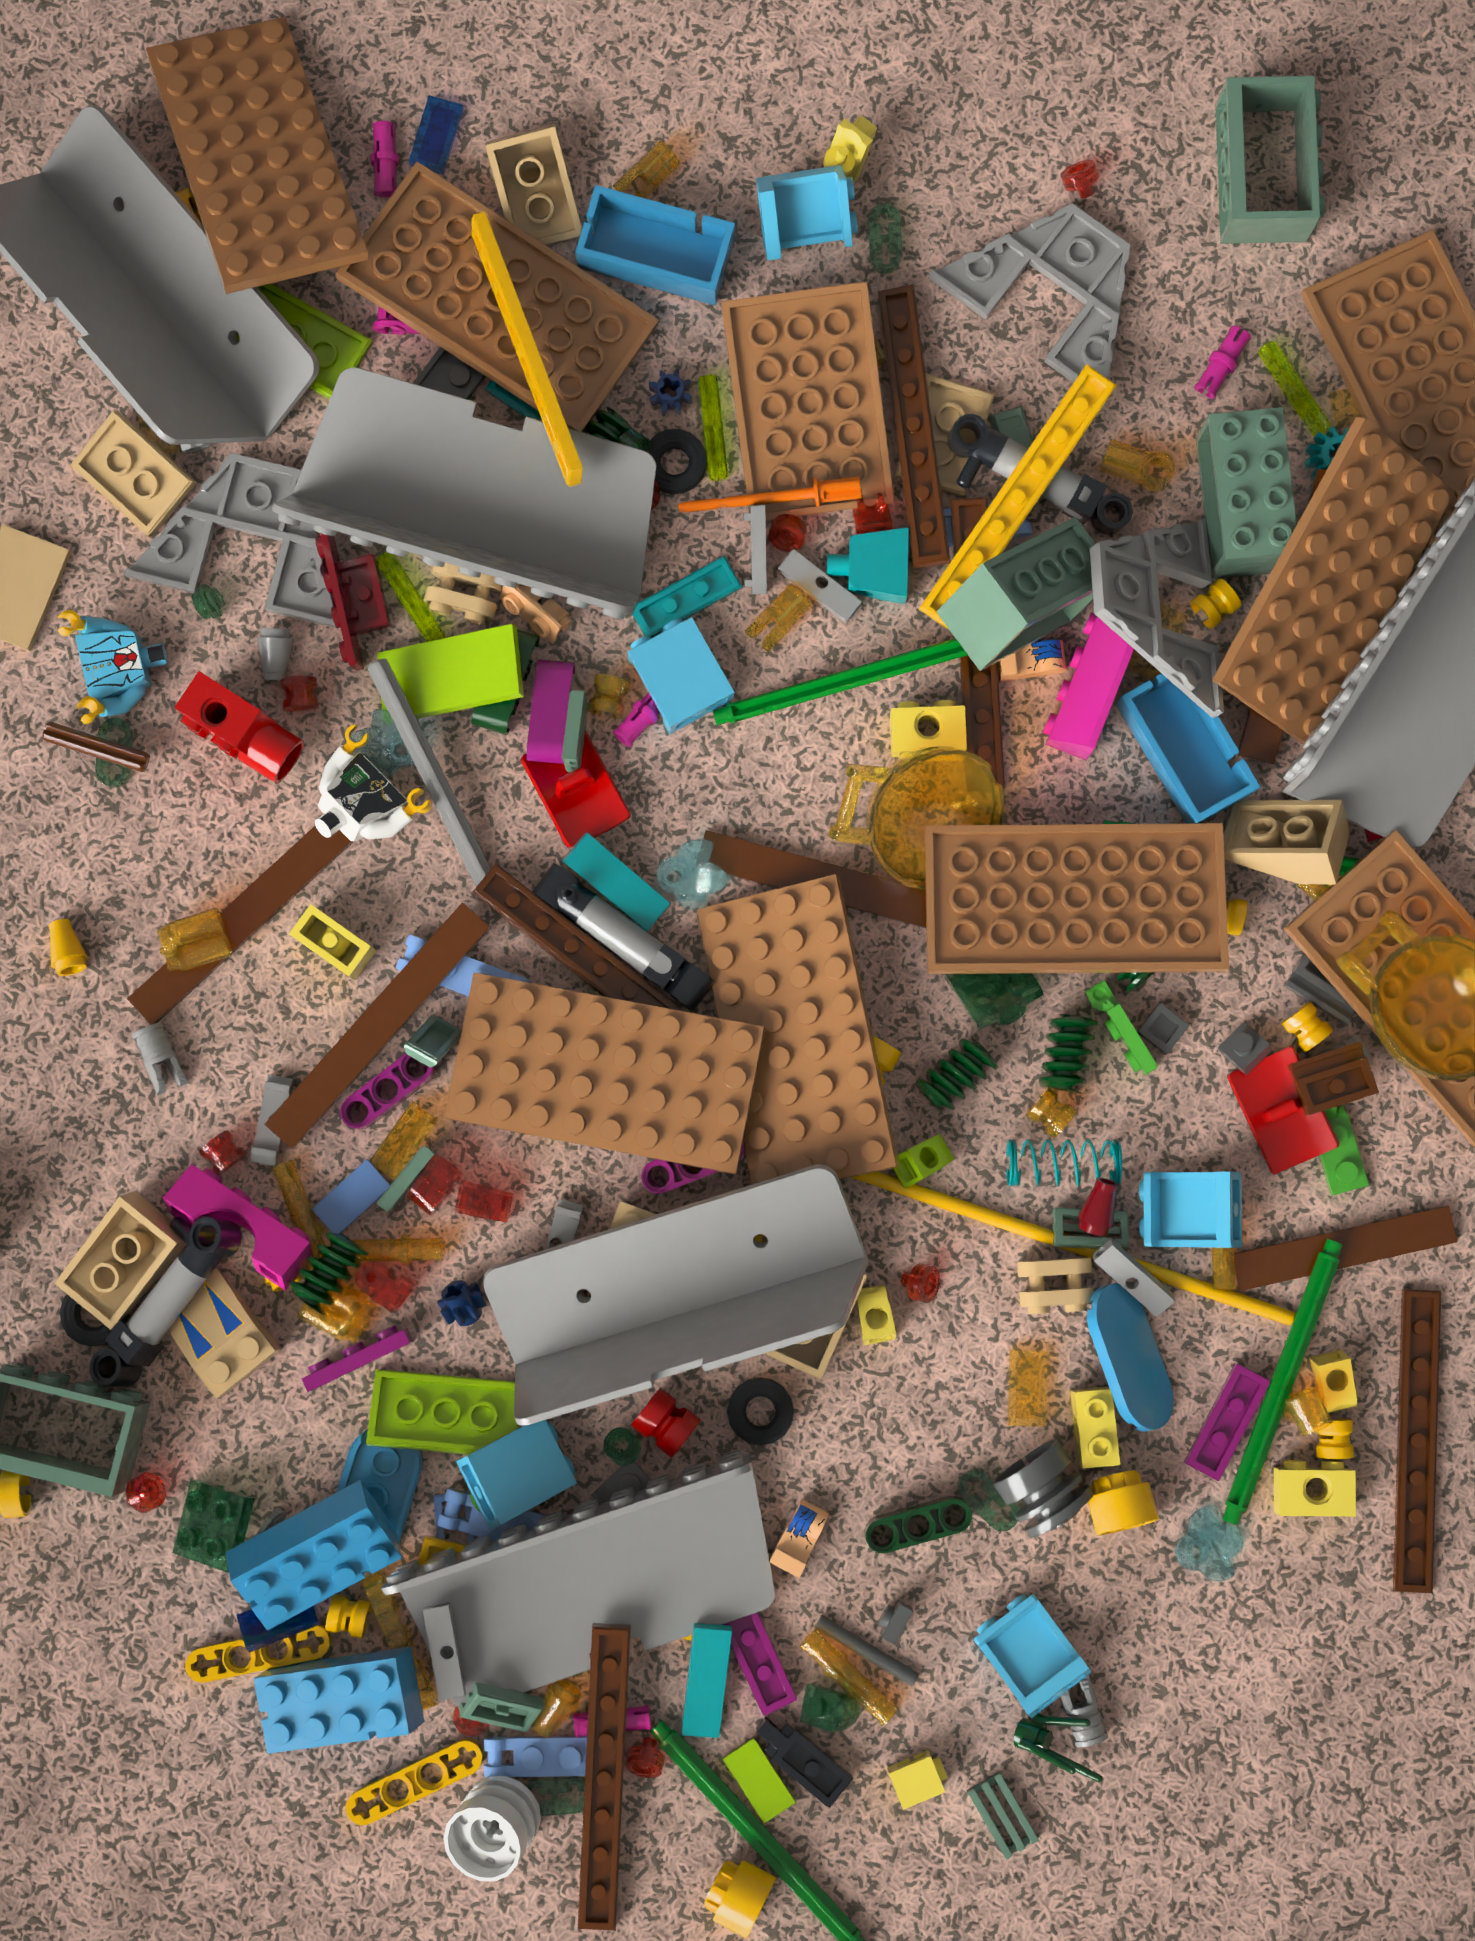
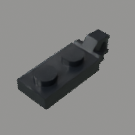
M765 1716L756 1727V1732L769 1742L765 1751L771 1756V1760L828 1808L833 1805L853 1780V1776L797 1728H793L788 1723L780 1729Z

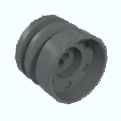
M1058 1439L1046 1442L1025 1456L1029 1462L1027 1466L1020 1459L1004 1470L992 1483L1006 1504H1012L1022 1499L1025 1501V1504L1016 1513L1015 1518L1018 1522L1032 1518L1023 1529L1029 1538L1052 1531L1065 1524L1077 1515L1080 1509L1094 1495L1089 1485L1073 1490L1083 1480V1475L1080 1472L1072 1473L1065 1477L1061 1475L1072 1459Z

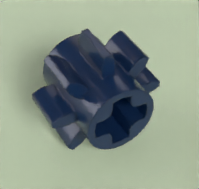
M678 369L673 374L667 375L661 370L659 371L660 379L658 382H649V390L657 393L650 398V405L656 406L660 404L662 406V416H666L668 410H675L680 416L682 415L681 405L683 402L692 404V396L685 393V391L692 387L691 380L682 382ZM670 387L672 391H676L677 396L671 398L668 393L665 394L664 389Z
M463 1280L453 1281L448 1284L442 1291L441 1296L443 1299L437 1301L441 1308L440 1312L447 1324L449 1325L456 1320L460 1326H469L478 1321L482 1315L481 1308L487 1305L477 1283L474 1282L468 1286Z

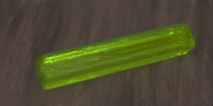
M1270 341L1263 345L1258 351V356L1312 436L1314 437L1318 432L1326 433L1331 427L1330 421L1275 341Z
M712 374L699 377L698 381L708 475L710 481H723L728 478L718 377Z
M385 552L376 559V563L425 641L429 642L446 638V635L428 610L429 608L423 602L422 597L395 554Z

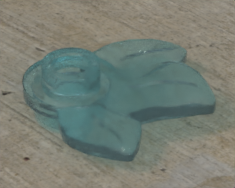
M375 709L372 714L373 727L358 730L351 735V740L358 743L368 733V743L364 747L356 748L353 752L355 754L361 752L387 779L393 777L400 766L405 767L414 763L409 752L403 755L396 751V745L405 744L389 712L386 710Z
M698 839L684 843L676 856L663 860L656 871V879L659 886L664 891L673 893L679 905L688 910L697 911V909L707 907L706 894L720 891L730 881L729 875L722 868L709 862L713 851V842L710 840ZM672 870H677L681 873L682 877L679 881L673 882L669 880L668 873Z
M1206 1505L1190 1516L1187 1534L1178 1540L1175 1554L1178 1562L1185 1569L1200 1571L1208 1580L1225 1581L1235 1575L1233 1565L1229 1559L1236 1556L1242 1550L1246 1536L1237 1527L1220 1525L1216 1505ZM1194 1545H1197L1200 1549V1555L1196 1559L1191 1553Z

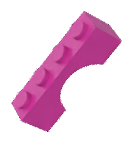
M191 1164L163 1197L168 1213L174 1217H182L190 1227L202 1217H212L232 1221L245 1228L255 1238L252 1260L256 1271L286 1291L290 1287L289 1283L291 1280L294 1281L300 1274L298 1272L299 1269H304L309 1263L307 1258L309 1256L314 1257L310 1245L311 1240L308 1235L297 1227L289 1229L280 1223L281 1219L269 1208L263 1207L259 1209L253 1205L249 1196L236 1187L230 1190L221 1184L222 1180L210 1169L205 1168L202 1171Z

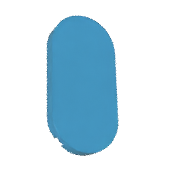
M1118 1283L1100 1287L1093 1292L1090 1301L1093 1300L1092 1308L1087 1310V1324L1117 1410L1128 1424L1133 1423L1137 1427L1136 1430L1146 1432L1159 1429L1168 1422L1172 1414L1173 1391L1144 1307Z
M367 1429L354 1440L350 1447L337 1492L361 1480L394 1527L398 1543L400 1544L422 1472L423 1456L421 1450L368 1446L366 1444Z

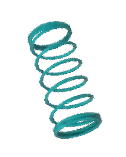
M1009 1139L1006 1146V1155L1008 1158L1010 1154V1172L1007 1169L1006 1179L1008 1186L1012 1185L1014 1187L1015 1185H1020L1021 1169L1018 1171L1016 1141ZM1026 1139L1021 1149V1158L1024 1155L1027 1143H1029L1033 1157L1036 1185L1039 1186L1041 1182V1169L1038 1171L1033 1143ZM1046 1139L1041 1149V1158L1044 1155L1047 1143H1049L1053 1156L1056 1185L1059 1187L1061 1170L1059 1169L1058 1171L1053 1143ZM1067 1139L1063 1143L1060 1155L1062 1159L1066 1145L1069 1143L1073 1155L1076 1185L1079 1187L1081 1170L1078 1169L1074 1145ZM1087 1139L1081 1149V1159L1086 1145L1089 1143L1093 1154L1096 1178L1101 1177V1170L1098 1167L1096 1151L1091 1140ZM1107 1139L1102 1146L1100 1155L1102 1159L1106 1145L1109 1143V1154L1111 1158L1113 1156L1115 1164L1114 1172L1112 1169L1110 1171V1180L1118 1183L1119 1187L1122 1180L1121 1143L1118 1139H1113L1112 1141Z

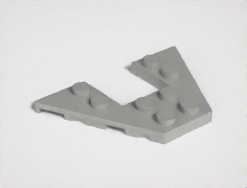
M1073 203L1057 210L1055 214L1049 217H1042L1014 234L1000 237L986 244L984 248L976 252L971 251L963 255V258L938 270L934 269L929 273L928 279L986 320L1029 264L1085 304L1048 353L1044 362L1073 383L1086 364L1109 379L1131 245Z
M231 453L220 465L219 471L204 482L200 487V492L187 506H183L166 524V529L161 535L155 537L149 543L150 547L130 569L127 567L124 571V575L128 578L197 594L215 526L282 541L265 610L336 628L331 613V607H334L331 593H328L323 578V572H326L324 561L320 558L316 547L315 538L318 535L314 531L315 525L300 521V525L287 524L277 520L279 514L272 511L275 502L292 495L302 471L300 469Z
M1203 518L1195 523L1186 525L1176 524L1168 529L1163 527L1149 530L1142 535L1133 537L1127 535L1115 541L1109 539L1090 548L1094 614L1210 717L1215 718L1224 713L1222 687L1212 681L1220 666L1218 646L1162 627L1157 573L1201 589L1212 583L1206 519Z

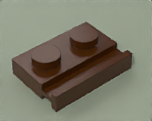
M1361 1041L1288 1065L1306 1117L1379 1093L1369 1062L1361 1048L1363 1047Z

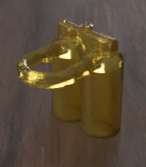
M217 907L169 922L166 926L157 930L162 948H159L161 955H165L169 971L176 969L186 971L232 956V949Z
M340 1280L339 1282L344 1288L341 1293L329 1291L335 1302L332 1305L320 1303L326 1313L325 1315L318 1313L303 1302L297 1318L338 1340L345 1341L348 1339L353 1343L357 1342L363 1329L368 1328V1325H370L368 1320L373 1310L376 1309V1305L368 1301L367 1295Z

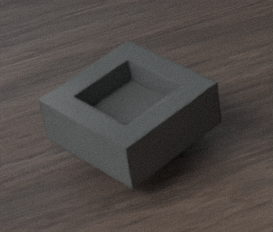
M1160 1002L1137 1030V1033L1164 1055H1167L1190 1025Z
M1245 1022L1218 1046L1219 1052L1245 1075L1272 1051L1271 1045Z
M897 1600L894 1607L889 1604L886 1606L878 1621V1625L883 1627L880 1631L881 1638L894 1645L896 1644L913 1613L911 1606L900 1600Z

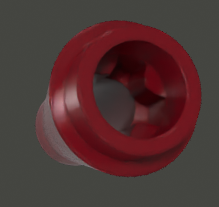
M1096 1178L1095 1185L1077 1216L1080 1220L1078 1227L1081 1230L1097 1236H1107L1109 1229L1114 1227L1118 1183L1107 1178Z

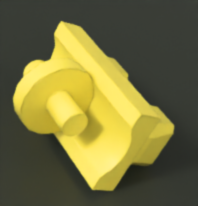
M859 116L853 124L844 118L838 125L831 147L824 156V167L842 165L846 178L852 177L854 184L861 174L877 127L863 116Z

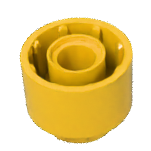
M1136 1470L1120 1472L1092 1481L1091 1488L1094 1495L1088 1501L1097 1536L1143 1526L1160 1520L1150 1483H1142L1140 1474Z
M744 1859L740 1865L731 1860L724 1861L705 1899V1907L716 1913L713 1921L747 1939L777 1877Z

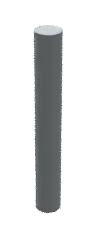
M821 1615L814 1627L911 1687L916 1682L919 1676L918 1672L825 1616Z

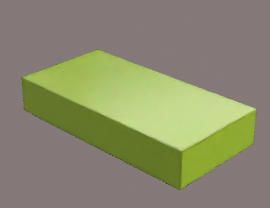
M754 1736L723 1757V1761L764 1824L796 1803L793 1795Z

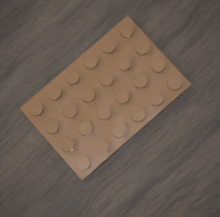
M867 282L721 301L746 495L814 487L813 478L816 477L818 481L860 476L862 498L825 502L820 503V507H816L815 498L758 504L765 505L766 521L894 503Z

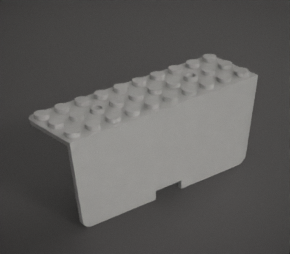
M92 105L84 108L79 113L39 174L0 184V253L43 303L54 302L82 334L77 343L155 434L165 442L178 445L265 441L272 436L316 379L319 372V362L315 353L258 287L229 294L225 293L203 224L101 107ZM237 332L240 336V341L237 339Z
M358 367L348 368L339 375L292 495L275 502L272 508L273 512L279 514L277 520L291 525H300V521L315 525L314 531L330 536H336V532L351 535L350 541L364 546H372L373 542L387 546V552L398 556L408 557L409 552L423 556L422 561L429 565L444 567L445 563L459 566L458 572L471 577L479 578L481 573L494 576V582L502 586L516 588L517 583L531 587L530 592L540 597L552 598L553 594L567 597L566 603L575 607L588 609L589 604L603 608V614L613 618L624 619L625 614L634 613L641 597L657 467L656 461L650 453L568 428L583 466L581 484L569 487L566 485L543 421L526 416L523 430L474 417L476 401Z
M1475 478L1455 503L1454 507L1456 508L1451 516L1447 517L1435 535L1437 539L1430 548L1428 547L1417 564L1418 569L1398 594L1399 599L1383 617L1379 624V627L1382 629H1379L1374 638L1369 640L1359 656L1362 659H1360L1354 669L1350 670L1340 687L1344 690H1341L1325 709L1321 716L1325 720L1321 721L1316 730L1314 729L1302 746L1305 752H1302L1297 760L1292 762L1283 776V779L1288 781L1282 791L1283 793L1304 801L1343 800L1346 819L1349 822L1382 837H1387L1393 830H1397L1412 848H1418L1429 840L1475 766Z
M822 1164L809 1166L490 1267L484 1275L483 1284L515 1363L514 1418L516 1423L521 1426L537 1423L652 1388L654 1380L703 1366L705 1372L827 1335L842 1328L847 1322L869 1259L836 1172L829 1166ZM758 1234H763L768 1240L758 1242L754 1237ZM581 1289H586L591 1293V1295L589 1297H583L579 1294L578 1291Z
M741 1450L720 1456V1463L710 1467H706L705 1462L683 1469V1476L672 1480L669 1474L647 1481V1488L637 1492L634 1491L633 1486L612 1493L610 1501L601 1504L598 1503L597 1498L576 1505L574 1513L563 1516L561 1511L545 1515L537 1522V1526L528 1529L525 1523L505 1529L499 1539L491 1541L489 1535L468 1542V1546L464 1547V1551L455 1553L453 1547L432 1554V1558L428 1559L426 1564L419 1566L418 1560L401 1564L396 1567L395 1571L391 1572L392 1575L386 1577L387 1582L381 1587L385 1595L401 1593L429 1652L430 1648L423 1608L450 1602L466 1690L465 1696L452 1698L458 1707L462 1702L466 1703L465 1697L469 1692L473 1693V1686L476 1682L523 1693L590 1670L593 1623L631 1625L630 1640L640 1637L643 1649L646 1651L692 1635L693 1623L722 1625L767 1609L775 1598L750 1453L742 1455ZM451 1646L442 1647L444 1655L451 1656L454 1654Z

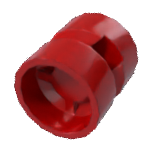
M660 1387L630 1426L645 1438L652 1436L656 1438L655 1446L672 1458L700 1423L701 1419L686 1407L678 1409L676 1407V1399Z

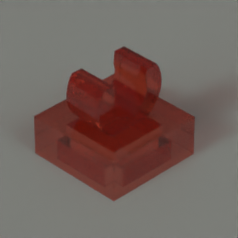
M877 493V502L872 506L865 505L863 495H861L862 498L856 500L858 508L852 509L856 535L892 530L889 506L885 504L882 493Z

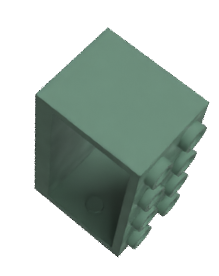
M1315 76L1226 78L1215 105L1220 244L1307 242L1312 231H1316L1318 220L1324 217L1325 196L1319 195V182L1323 180L1324 163L1323 160H1318L1317 147H1320L1322 144V125L1316 124V112H1319L1321 106L1320 89H1315ZM1294 111L1298 211H1246L1243 112Z
M1283 407L1209 414L1195 440L1204 519H1206L1211 578L1221 579L1270 574L1297 525Z
M1074 517L982 563L937 610V614L979 671H982L1069 624L1093 601L1090 548L1096 543L1078 519Z
M12 1362V1365L2 1364L0 1368V1422L10 1384L126 1412L116 1443V1453L111 1470L0 1443V1469L110 1497L127 1491L151 1402L141 1400L143 1393L129 1389H120V1392L105 1391L106 1386L98 1385L92 1380H84V1383L69 1382L71 1376L55 1371H48V1374H34L35 1367L18 1362Z

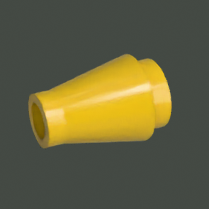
M59 919L51 922L48 925L50 930L51 967L56 969L59 976H69L84 971L86 969L85 961L88 959V956L72 928L70 919Z

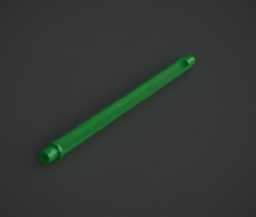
M954 638L736 702L726 703L725 707L714 709L713 715L717 726L728 722L734 724L751 717L967 656L968 654L957 639Z
M1327 1239L1322 1252L1319 1251L1226 1499L1225 1505L1227 1507L1222 1518L1226 1522L1238 1526L1243 1512L1246 1513L1311 1336L1341 1259H1338L1343 1246L1341 1243Z
M662 1719L654 1725L649 1732L659 1741L658 1746L838 1941H865L856 1925L675 1729L671 1730Z

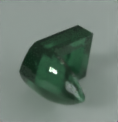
M806 1684L799 1722L829 1732H841L851 1727L862 1714L860 1705L853 1696L824 1686Z

